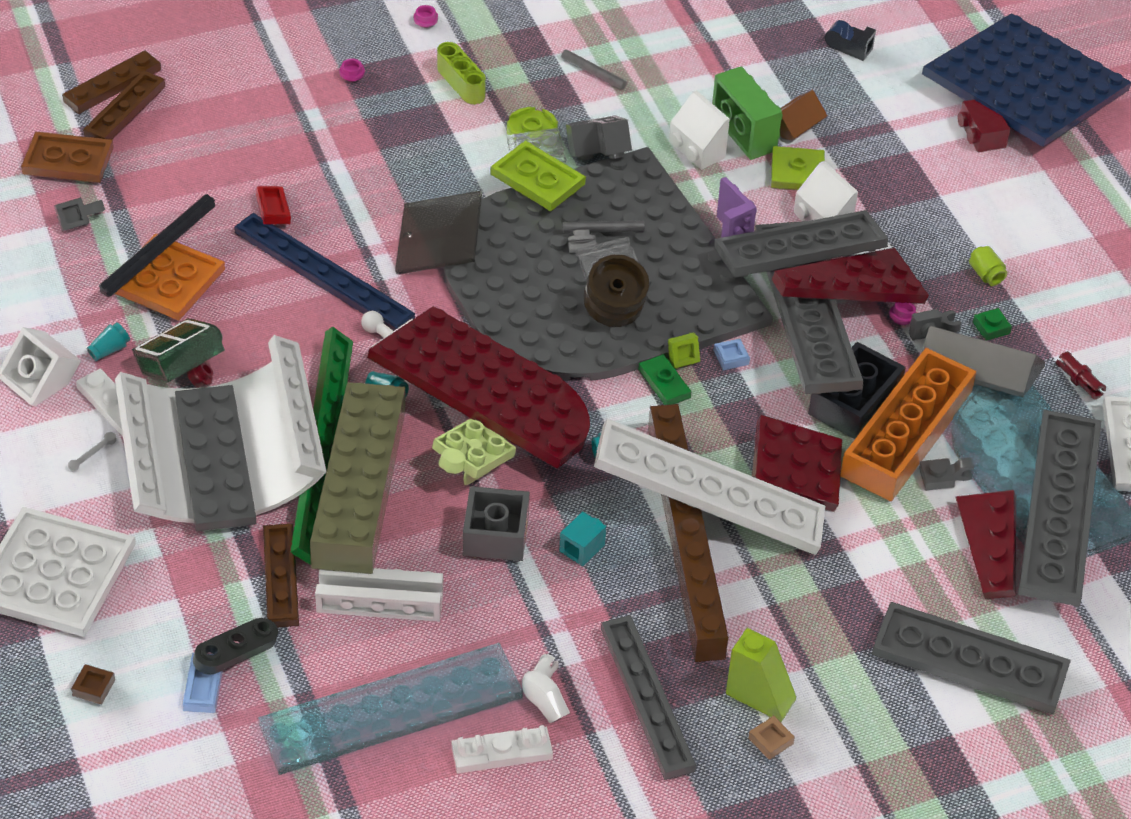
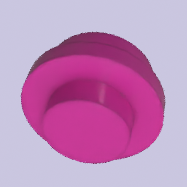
M429 5L419 6L413 16L414 22L424 28L431 27L438 22V14L435 8Z
M350 58L343 61L339 73L343 79L354 82L364 76L365 68L361 61Z
M895 302L890 308L889 315L895 323L908 325L911 323L912 314L916 313V307L912 303Z

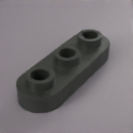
M253 619L200 643L195 649L193 664L198 671L204 674H216L272 648L278 636V628L269 619Z

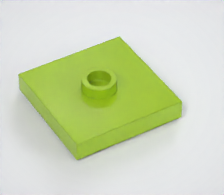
M773 146L771 188L799 190L818 164L823 161L825 162V150Z

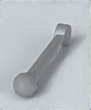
M113 432L106 433L104 440L77 460H70L68 468L71 471L78 470L81 463L105 445L114 444L116 442V434Z

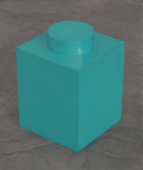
M582 511L560 532L559 552L583 567L605 546L607 526L598 518L591 517Z

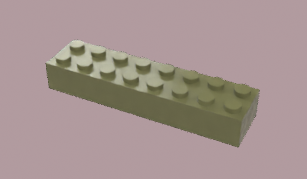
M347 382L310 541L311 569L373 574L405 416V387Z

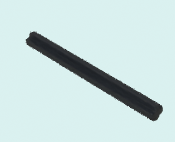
M208 194L203 195L99 284L100 293L106 297H111L210 212L215 207V199Z

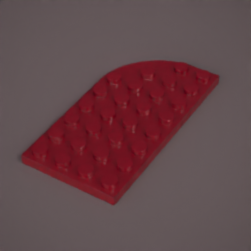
M432 306L369 348L368 359L469 418L480 421L486 428L557 469L577 454L586 442L590 428L589 413L581 397L568 383L562 380L560 376L550 373L538 366L537 363L529 361L515 353L514 350L492 340L488 335L471 328L467 323L448 315L442 309Z

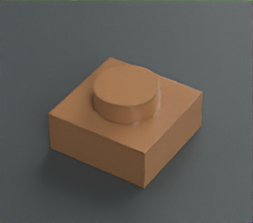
M772 716L750 730L748 739L770 760L792 746L795 736L775 716Z

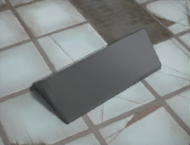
M932 326L929 327L922 348V352L925 348H928L977 371L974 381L976 385L1023 398L1045 367V361L1036 354Z

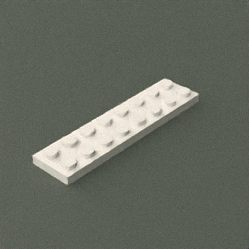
M606 419L601 431L594 463L595 468L816 555L821 548L825 515L824 505Z

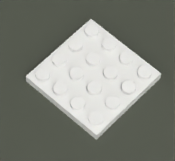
M22 507L0 544V614L85 637L136 545L135 536Z

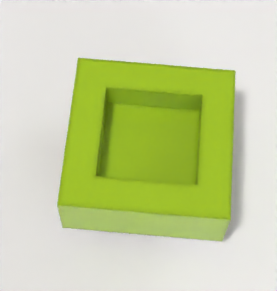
M694 332L668 339L669 358L674 369L700 362L698 336Z

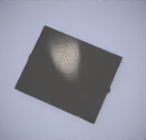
M481 190L404 203L395 266L396 274L475 262L482 200Z

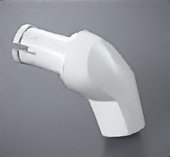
M544 654L540 657L534 670L524 674L522 689L529 701L540 709L549 723H552L566 716L570 711L558 686L550 679L559 666L558 661H554L550 667L555 657Z

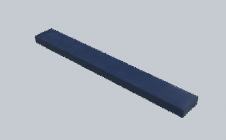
M255 213L250 214L234 226L235 234L363 314L369 311L380 313L384 324L393 331L415 318L413 311L273 224H263L262 218Z

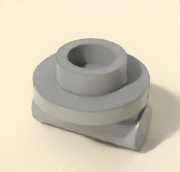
M590 230L573 231L574 236L568 237L569 253L597 251L595 235H590Z

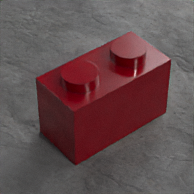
M974 99L962 101L961 111L957 116L958 124L965 129L968 142L974 145L977 153L1006 148L1010 128L1003 116Z

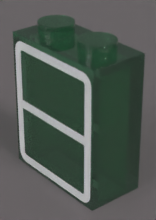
M187 318L133 348L132 351L143 375L170 382L225 351L222 344L223 336L218 327Z

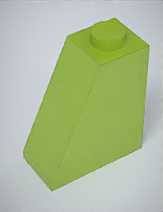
M746 628L732 648L726 695L770 717L775 716L782 722L797 697L776 641Z

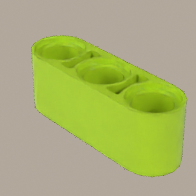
M443 42L437 47L438 72L465 102L474 105L484 102L486 96L485 74L456 43Z

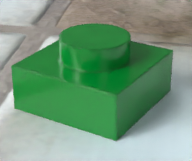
M999 308L975 314L973 318V324L986 341L1011 333L1012 326Z

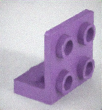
M727 177L721 178L717 207V218L723 223L721 238L754 232L757 207L754 202L749 200Z

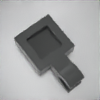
M81 197L54 205L62 232L89 224V215L105 210L102 200L84 205Z
M938 309L914 313L911 318L909 335L912 341L926 339L930 326L956 333L960 331L961 321L952 322L956 314L954 310H949L942 314Z
M949 458L920 461L919 470L926 491L954 488L956 480L968 481L973 478L971 470L974 469L972 458H962L954 464H950Z

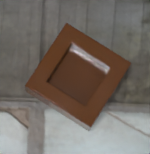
M85 664L71 688L72 696L102 705L115 682L114 672Z

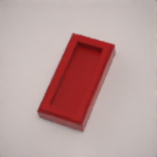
M257 186L256 197L263 224H290L291 214L283 187Z

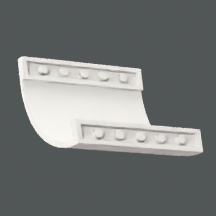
M273 335L268 342L272 362L242 378L219 385L208 386L233 385L256 515L275 509L295 499L318 482L326 473L299 343ZM120 372L115 378L134 512L176 522L194 523L175 391L199 388L184 389L147 384L144 378Z

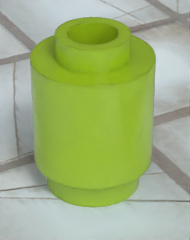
M980 246L971 253L969 264L984 283L996 286L1005 280L1008 274L1006 265L990 246Z

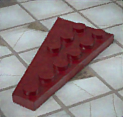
M895 247L776 270L772 277L774 285L784 297L925 304L929 296Z

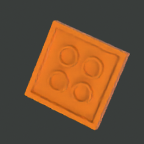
M155 233V234L149 239V241H151V240H152L156 235H158V234ZM175 241L114 294L180 321L223 273L225 262Z

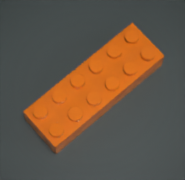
M925 348L845 451L840 477L892 502L919 466L920 461L925 458L970 397L977 371Z

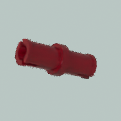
M1068 351L1059 356L1063 363L1057 359L1056 365L1071 377L1070 380L1074 385L1082 387L1094 400L1104 394L1099 389L1106 391V385L1101 383L1092 374V370L1087 365H1082Z

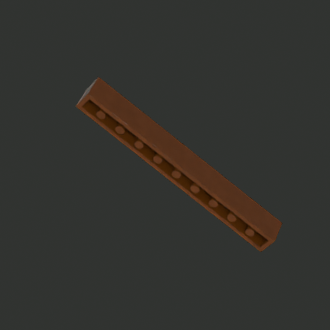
M679 404L650 406L649 435L689 451ZM661 494L694 661L725 660L729 637L702 511Z

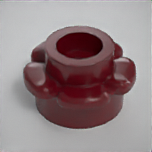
M193 362L191 368L187 370V376L191 383L198 388L212 384V376L214 374L212 368L205 362Z

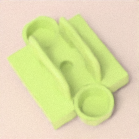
M469 419L435 438L432 449L441 454L438 462L439 467L452 474L465 472L463 477L464 485L471 484L488 474L492 469L513 458L516 452V447L509 443L507 439L486 428L480 421Z

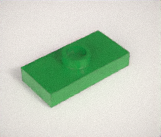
M664 354L639 363L638 370L664 405L677 404L691 398L692 391Z

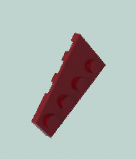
M1008 490L955 496L985 599L1015 597V491Z

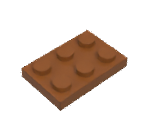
M35 131L21 165L22 174L101 183L114 148L113 140Z

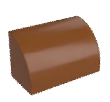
M813 89L797 96L781 107L783 117L780 124V137L793 140L828 116Z

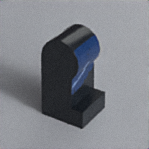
M838 20L826 32L825 41L831 48L864 61L873 50L876 29L867 26L863 31L856 27H851L846 21Z

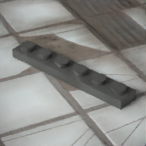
M631 615L601 622L602 634L664 780L694 773L696 763Z

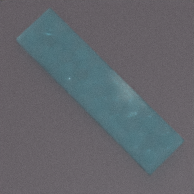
M496 643L260 716L258 721L278 775H282L523 698V690L501 644Z

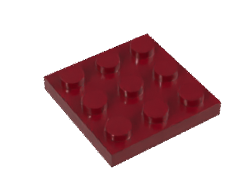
M760 415L756 425L752 477L825 506V510L835 512L839 505L842 439Z

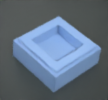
M741 339L714 344L713 351L722 370L749 365L750 357Z

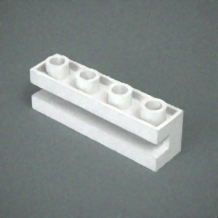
M374 568L373 574L319 569V584H317L315 592L316 613L440 622L443 600V573Z

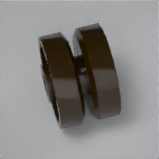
M608 255L600 258L592 265L583 295L584 306L588 314L598 323L609 327H622L633 323L642 312L649 290V276L646 270L635 259L625 255Z

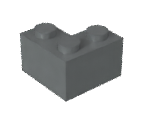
M614 115L566 124L570 155L578 157V160L594 158L593 154L603 153L604 156H609V158L624 157L625 152L632 151L628 119Z

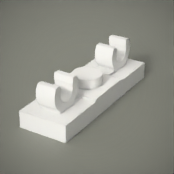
M544 725L533 729L523 728L520 731L513 730L483 736L475 735V737L465 739L459 737L457 740L451 741L457 774L553 760L548 729Z

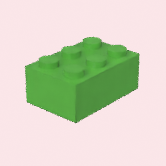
M742 66L716 74L712 104L730 119L729 136L750 160L772 153L773 146H778L780 138V124L783 117L781 108L769 98L767 92L761 89L753 76L749 75Z

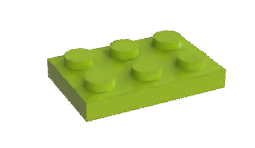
M526 140L490 167V175L549 211L555 209L583 187L586 182V176Z

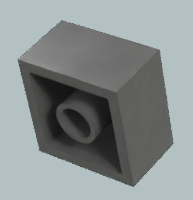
M470 486L463 527V556L523 561L529 519L530 492Z

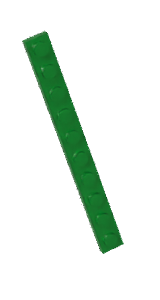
M334 327L325 331L313 406L326 472L348 382L353 341ZM326 473L312 487L299 495L290 552L311 565L310 541Z

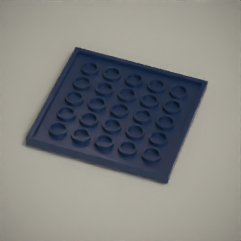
M1012 13L924 65L922 75L965 101L974 99L1002 115L1010 128L1042 147L1051 143L1129 91L1131 81L1125 79L1121 74L1113 72L1100 62L1092 60L1082 54L1081 51L1071 48L1060 39L1052 37L1042 31L1041 28L1031 25L1020 16Z

